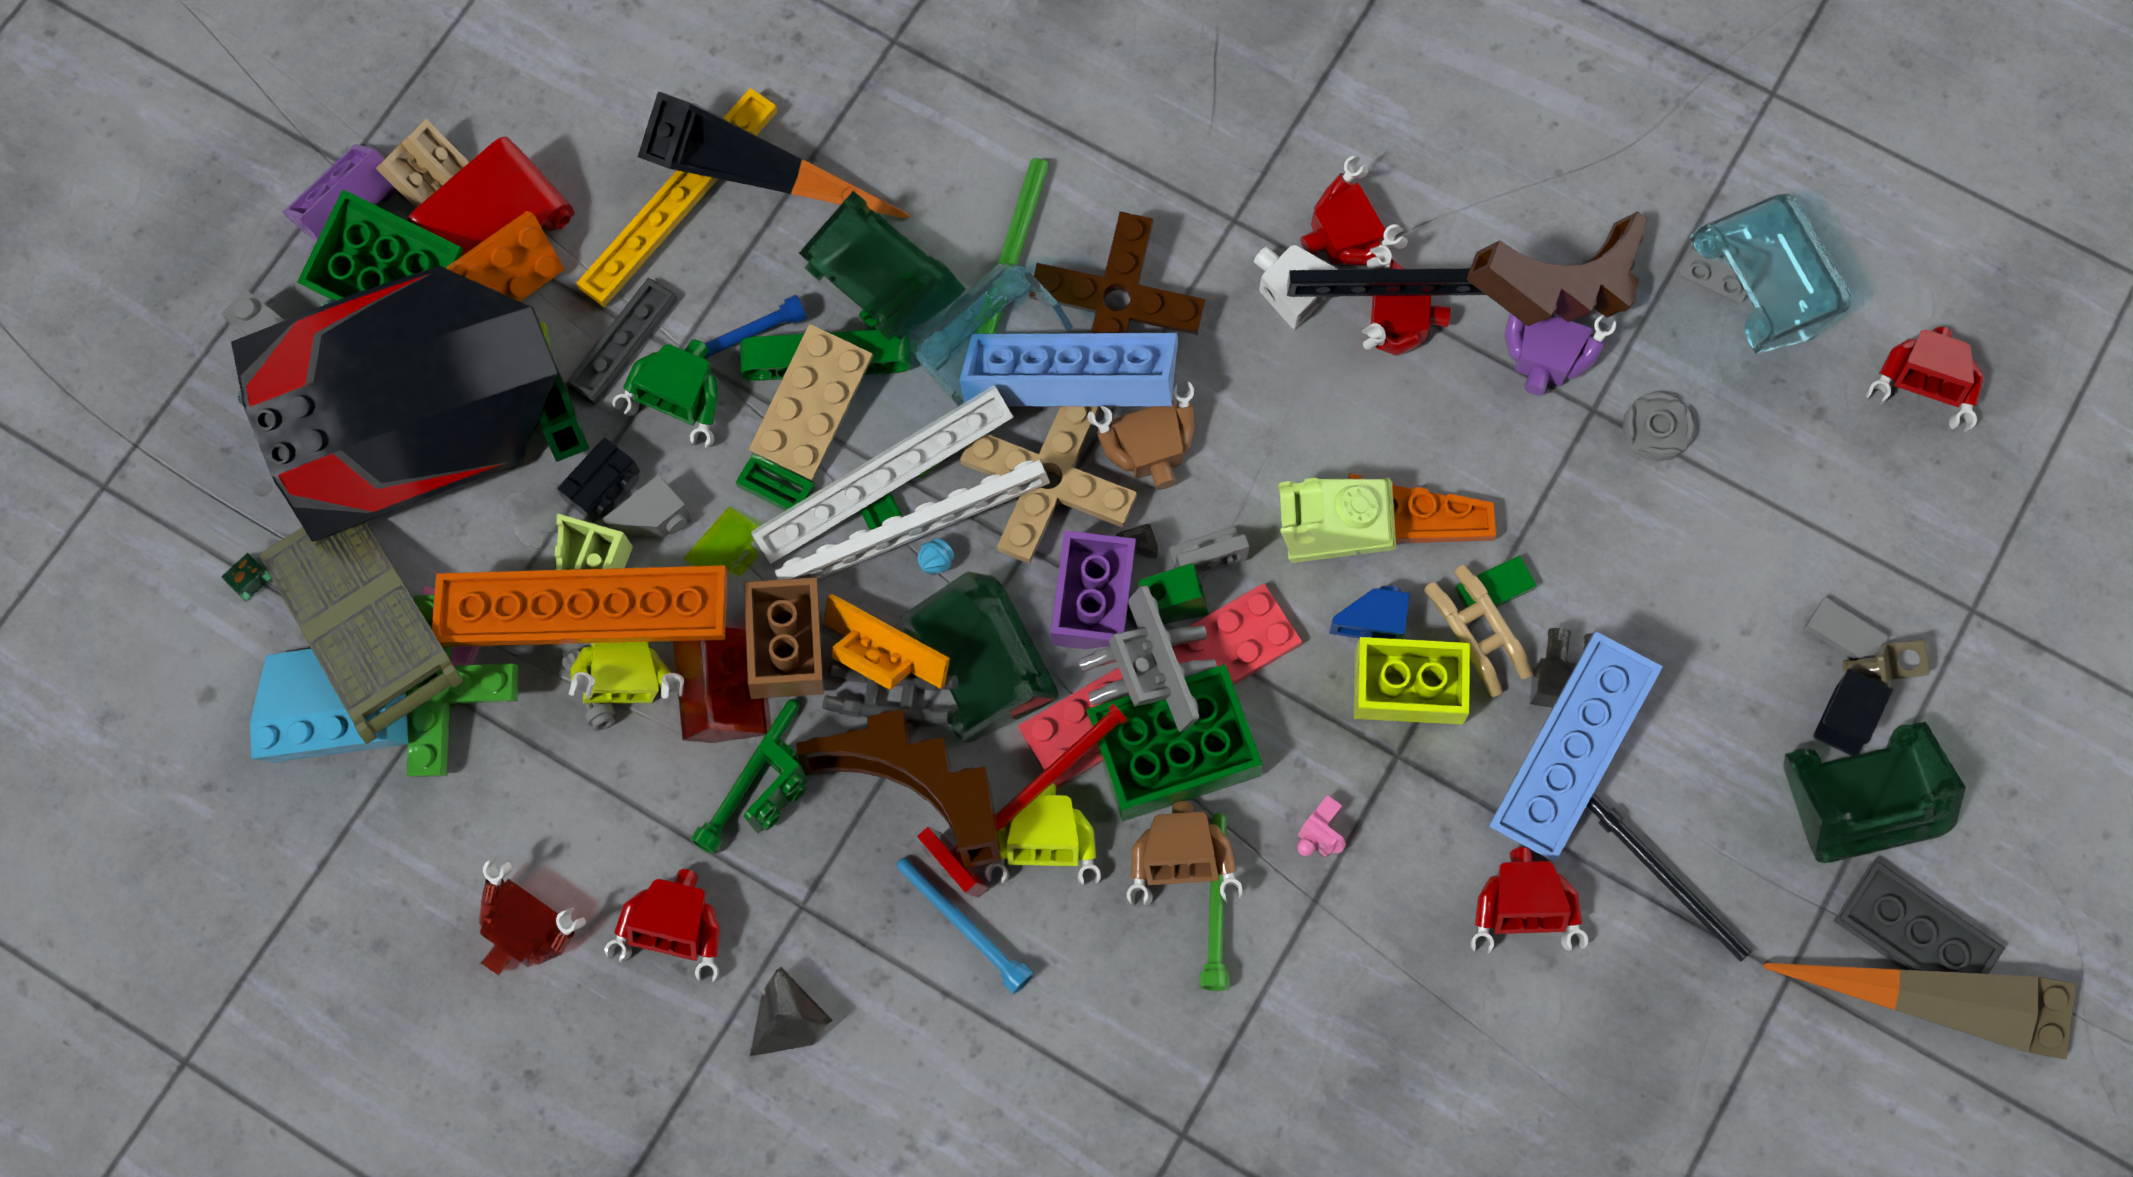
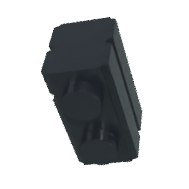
M604 437L557 487V491L565 502L579 511L590 522L594 523L599 517L604 518L613 510L615 506L614 500L622 491L628 492L636 485L640 470L630 456Z

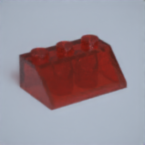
M726 627L725 640L673 641L676 673L684 678L683 696L678 694L682 740L717 743L766 735L767 725L764 698L751 699L748 686L746 630Z

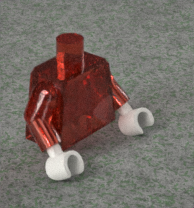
M495 856L483 866V874L486 880L481 898L479 924L481 926L480 935L494 944L481 964L499 976L512 958H515L526 967H530L532 964L540 965L561 956L573 938L574 931L582 928L586 924V920L582 917L572 922L571 914L575 910L574 907L557 913L510 879L504 882L502 878L512 871V865L507 862L498 871L495 866L497 860Z

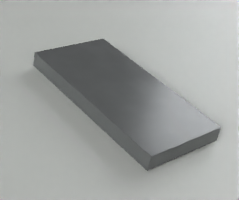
M1876 859L1870 863L1833 920L1904 970L1989 974L2005 949L2004 946Z

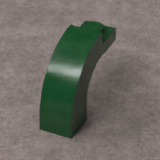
M559 372L555 385L551 387L544 404V411L540 417L542 431L556 462L590 449L573 401Z

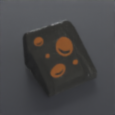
M1147 523L1116 534L1118 537L1136 539L1134 554L1149 558L1158 557V545L1150 524Z

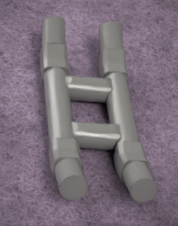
M1203 625L1167 630L1171 636L1172 646L1204 640L1207 636L1206 628ZM1111 646L1094 651V653L1079 659V665L1083 672L1117 662ZM1214 659L1180 663L1183 666L1185 677L1217 667ZM1124 679L1089 692V699L1092 705L1096 706L1103 702L1129 695Z

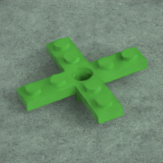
M414 595L415 603L432 629L435 595ZM443 647L451 660L452 647ZM513 663L455 665L464 682L455 688L451 685L409 712L406 776H447L450 706H455L459 703L518 702L519 665ZM442 669L406 691V697L427 684L433 676H439L444 673Z

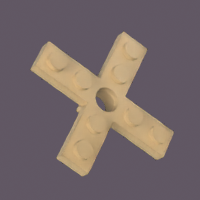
M1060 406L1039 454L988 434L966 446L960 458L961 465L989 476L996 474L1002 476L1014 471V467L1022 462H1036L1040 460L1046 473H1054L1061 478L1060 484L1055 488L1044 489L1040 487L1020 495L997 545L998 552L1030 564L1052 514L1060 503L1114 525L1124 527L1137 498V492L1074 468L1093 425L1088 421L1087 415L1091 411L1096 419L1099 406Z

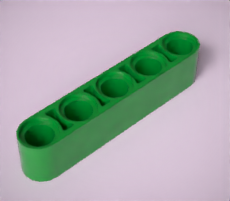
M880 329L828 332L874 355L865 375L901 373L909 370L911 367L910 334L905 330ZM804 334L756 336L743 339L740 343L742 378L751 381L782 380Z

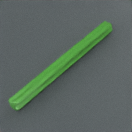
M1032 158L976 334H996L1047 174L1048 162L1044 159Z

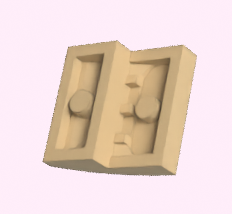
M425 119L376 169L417 208L466 166L469 161Z

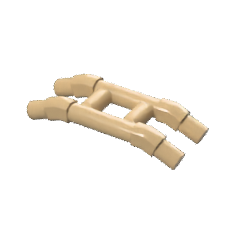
M1461 565L1454 571V574L1476 603L1458 612L1453 601L1441 590L1436 582L1429 583L1424 588V592L1432 600L1442 617L1446 619L1459 642L1470 643V659L1474 664L1473 666L1481 681H1483L1490 697L1500 695L1503 689L1492 663L1485 655L1503 645L1520 679L1532 676L1533 670L1521 643L1511 632L1487 594L1488 591L1477 576L1473 575L1466 565ZM1484 615L1495 633L1477 643L1466 624Z

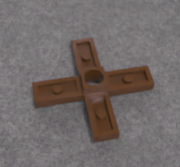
M1121 211L1119 212L1104 277L1037 263L1029 293V298L1033 300L1095 313L1091 333H1127L1129 324H1131V321L1198 335L1205 306V299L1139 285L1154 220L1153 218ZM1116 290L1124 291L1130 297L1128 306L1120 311L1111 310L1105 305L1107 295Z

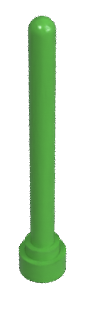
M1220 812L1214 814L1212 824L1217 825L1226 835V816ZM1219 875V881L1210 882L1208 963L1204 964V971L1200 972L1199 988L1209 991L1229 990L1230 973L1226 972V965H1223L1224 900L1220 894V886L1224 881L1223 875Z

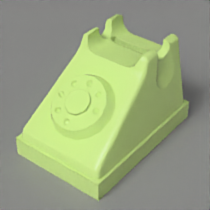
M1314 477L1304 479L1302 483L1285 481L1278 484L1282 521L1280 532L1288 548V559L1291 563L1358 555V552L1367 554L1397 550L1393 489L1390 478L1319 479Z

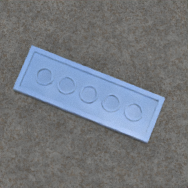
M1594 631L1488 826L1556 862L1663 666Z

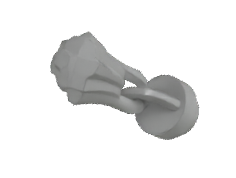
M580 648L569 650L563 658L562 664L569 673L572 664L582 650ZM585 703L588 710L585 713V719L588 725L593 726L596 731L604 730L613 725L615 722L613 718L615 711L612 704L598 703L599 705L593 707L592 703Z

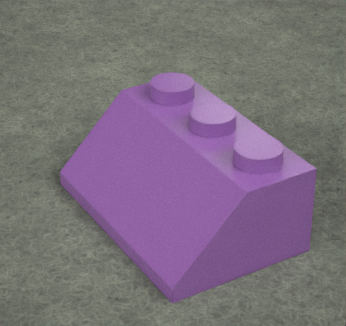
M355 144L282 213L314 242H317L342 189L374 205H377L381 200L385 202L397 192V189L376 169L384 160L375 149Z
M1064 530L1051 626L1052 646L1086 650L1110 646L1109 639L1114 634L1125 632L1135 538Z

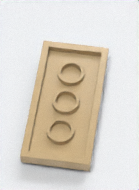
M809 323L748 450L813 481L874 355Z

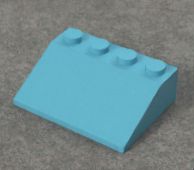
M312 649L266 655L250 719L251 759L277 763L408 745L407 714L377 733V738L366 744L355 729L353 721ZM406 692L365 718L367 722L405 698Z

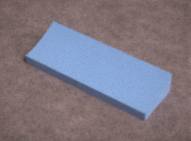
M1177 333L972 334L959 380L964 403L994 385L1007 406H1172L1178 337Z

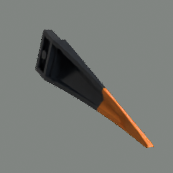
M658 91L638 158L677 171L784 192L904 219L910 217L908 213L695 103Z

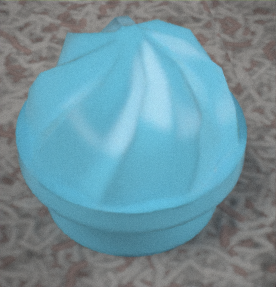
M934 538L931 542H925L921 546L917 557L919 566L925 573L931 575L942 573L951 567L954 552L946 542Z

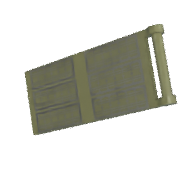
M367 522L314 542L311 541L302 527L259 555L353 721L355 729L366 744L375 740L377 733L451 685L455 688L464 682ZM442 669L444 673L367 722L365 719L367 716Z

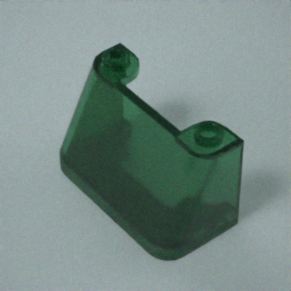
M854 191L851 192L799 252L808 262L804 268L818 281L825 277L878 322L875 328L890 341L894 336L899 340L907 336L956 301L966 290L948 267L938 259L935 260L932 256H928L892 227L879 213L870 209L867 206V202Z
M967 571L900 616L905 626L903 630L905 634L950 658L947 675H956L958 678L957 689L950 690L958 706V709L952 713L953 721H951V727L956 736L962 739L963 742H973L1058 699V690L1008 593L995 577Z
M1926 721L1897 727L1890 736L1887 748L1859 754L1857 757L1850 756L1821 763V758L1815 750L1801 748L1786 753L1783 763L1784 772L1809 848L1815 859L1820 863L1840 861L1934 839L1947 834L1957 823L1966 789Z

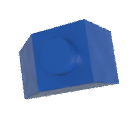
M1381 586L1380 589L1373 588L1333 617L1329 634L1353 638L1403 639L1410 593L1401 592V589L1395 586Z

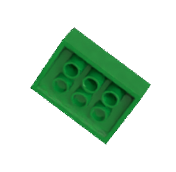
M342 189L297 283L336 301L438 266L446 268L461 257L463 248Z
M1226 664L1185 677L1190 694L1196 699L1199 714V719L1185 731H1178L1166 699L1134 707L1131 697L1128 695L1087 709L1091 727L1110 712L1108 708L1113 703L1128 719L1123 725L1121 722L1097 743L1109 786L1122 822L1172 806L1178 801L1191 800L1261 777L1263 763Z

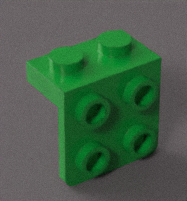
M768 736L763 739L757 748L766 762L780 775L743 815L757 833H760L763 829L766 831L771 829L781 818L782 814L780 811L789 801L795 803L807 789L805 784L809 781L799 765L801 762L795 756V751L783 740L779 739L775 743Z

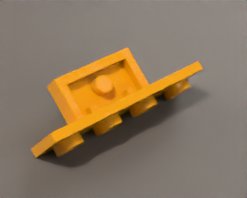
M834 594L827 597L824 625L845 636L833 646L831 656L833 659L889 690L893 689L910 673L939 689L945 686L950 661L949 657Z

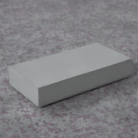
M1826 597L1821 600L1804 627L1806 631L1853 660L1876 657L1881 644H1884L1888 637Z

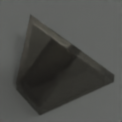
M782 967L775 971L762 991L750 1056L814 1045L820 1040L833 1021Z

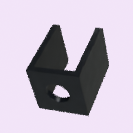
M1848 668L1836 684L1813 737L1850 756L1857 757L1863 745L1871 740L1893 689Z

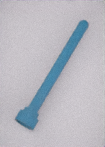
M901 858L897 862L898 870L1001 972L1000 977L1004 980L1002 984L1013 995L1017 994L1027 985L1034 976V972L1024 963L1019 964L1016 960L1012 962L908 858Z

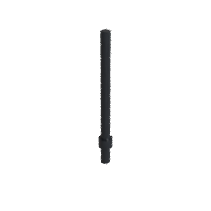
M1593 793L1587 807L1600 819L1598 824L1607 833L1611 831L1740 962L1743 961L1751 951L1622 822L1624 817L1615 808L1610 810Z

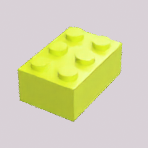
M1360 637L1355 648L1354 719L1463 725L1469 715L1470 643Z

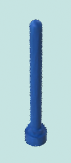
M795 294L784 299L785 303L779 305V310L704 343L708 347V353L705 358L736 345L745 338L753 337L784 322L787 325L794 322L796 325L807 320L808 318L798 296Z

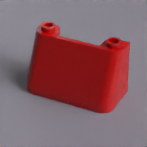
M503 136L492 142L410 214L407 221L462 247L461 256H463L526 211L533 213L540 226L544 225L548 230L564 228L570 222L575 212L569 202L522 150L508 137Z

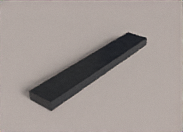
M1470 268L1289 270L1287 280V296L1486 294L1466 280Z

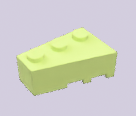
M557 513L556 570L625 568L633 546L623 532Z

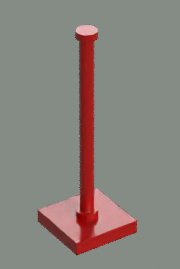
M1114 703L1108 708L1110 710L1109 713L995 815L998 832L1120 722L1123 725L1128 721ZM927 826L917 836L966 894L979 898L989 889L988 885L972 867H964L958 845L953 846L943 833Z

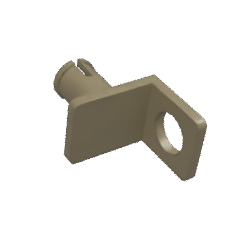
M1923 639L1881 644L1876 657L1843 660V674L1849 668L1868 678L1879 679L1883 685L1888 687L1891 686L1893 679L1927 676L1930 674L1926 642ZM1906 649L1915 651L1920 657L1919 664L1912 669L1902 667L1898 662V655L1901 651Z

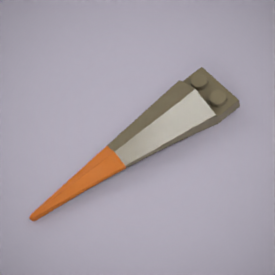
M1778 963L1762 965L1767 970L1918 1017L2021 1052L2067 1060L2075 983L2038 976Z

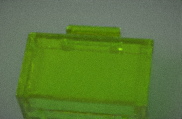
M728 507L684 556V560L692 566L725 565L729 572L741 577L759 556L750 545L755 540L751 531L758 526L733 508ZM747 550L749 553L736 568L732 565Z

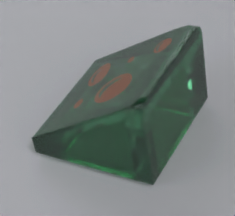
M247 552L221 578L243 600L247 601L271 579V576Z

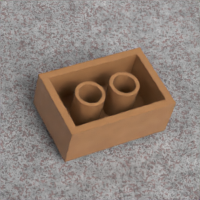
M817 578L744 582L748 686L751 699L824 694Z

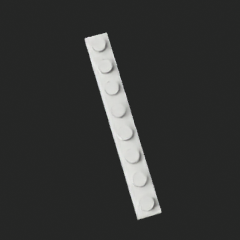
M993 385L752 530L751 534L769 563L772 564L1012 419L1013 415L999 391Z
M1040 460L1036 462H1022L1014 467V471L1002 476L996 474L986 477L981 481V485L974 488L955 490L948 495L947 499L938 503H924L918 506L914 513L907 516L888 518L882 522V526L871 531H857L849 536V540L840 544L831 543L821 546L816 550V554L809 557L790 559L783 564L782 568L775 570L778 580L822 579L1050 483L1049 478Z

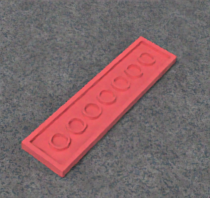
M1263 583L1189 626L1203 625L1207 632L1206 639L1172 646L1179 663L1214 659L1217 667L1226 664L1232 683L1235 685L1300 647L1302 640ZM1119 667L1018 725L1019 732L1043 771L1092 728L1087 714V709L1094 707L1089 699V692L1123 679ZM1097 743L1053 782L1056 789L1102 763Z

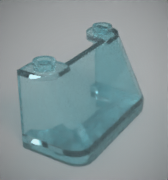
M1779 194L1705 224L1690 236L1696 250L1705 259H1714L1724 253L1756 310L1748 316L1744 325L1746 338L1755 354L1813 340L1850 308L1851 293L1799 202L1790 194Z

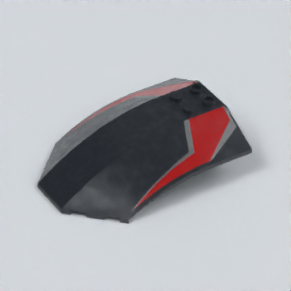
M443 266L431 268L361 291L231 341L242 395V404L274 483L285 497L312 542L463 484L521 464L533 431L536 430L544 411V404L551 387L555 385L559 375L532 306L501 294L499 291L461 276Z

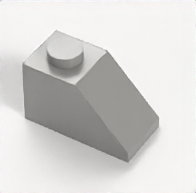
M658 474L606 515L603 521L607 528L621 531L626 536L664 538L669 533L674 534L685 526L690 514L685 504Z

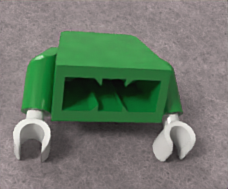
M692 339L685 350L667 344L658 352H653L637 360L633 364L623 386L626 390L625 393L618 394L613 399L614 408L620 410L627 400L628 407L624 412L627 416L635 415L639 409V403L692 426L697 421L699 428L691 432V443L696 445L698 435L704 432L707 436L705 448L711 447L714 443V435L709 430V426L714 424L718 405L717 380L711 374L710 363L704 359L708 353V347L703 342Z

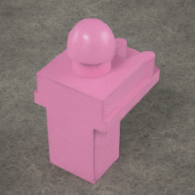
M1329 795L1324 798L1313 814H1311L1297 835L1301 838L1298 842L1297 850L1302 856H1309L1317 850L1324 857H1327L1332 852L1341 853L1346 847L1344 838L1328 826L1342 807L1341 804Z

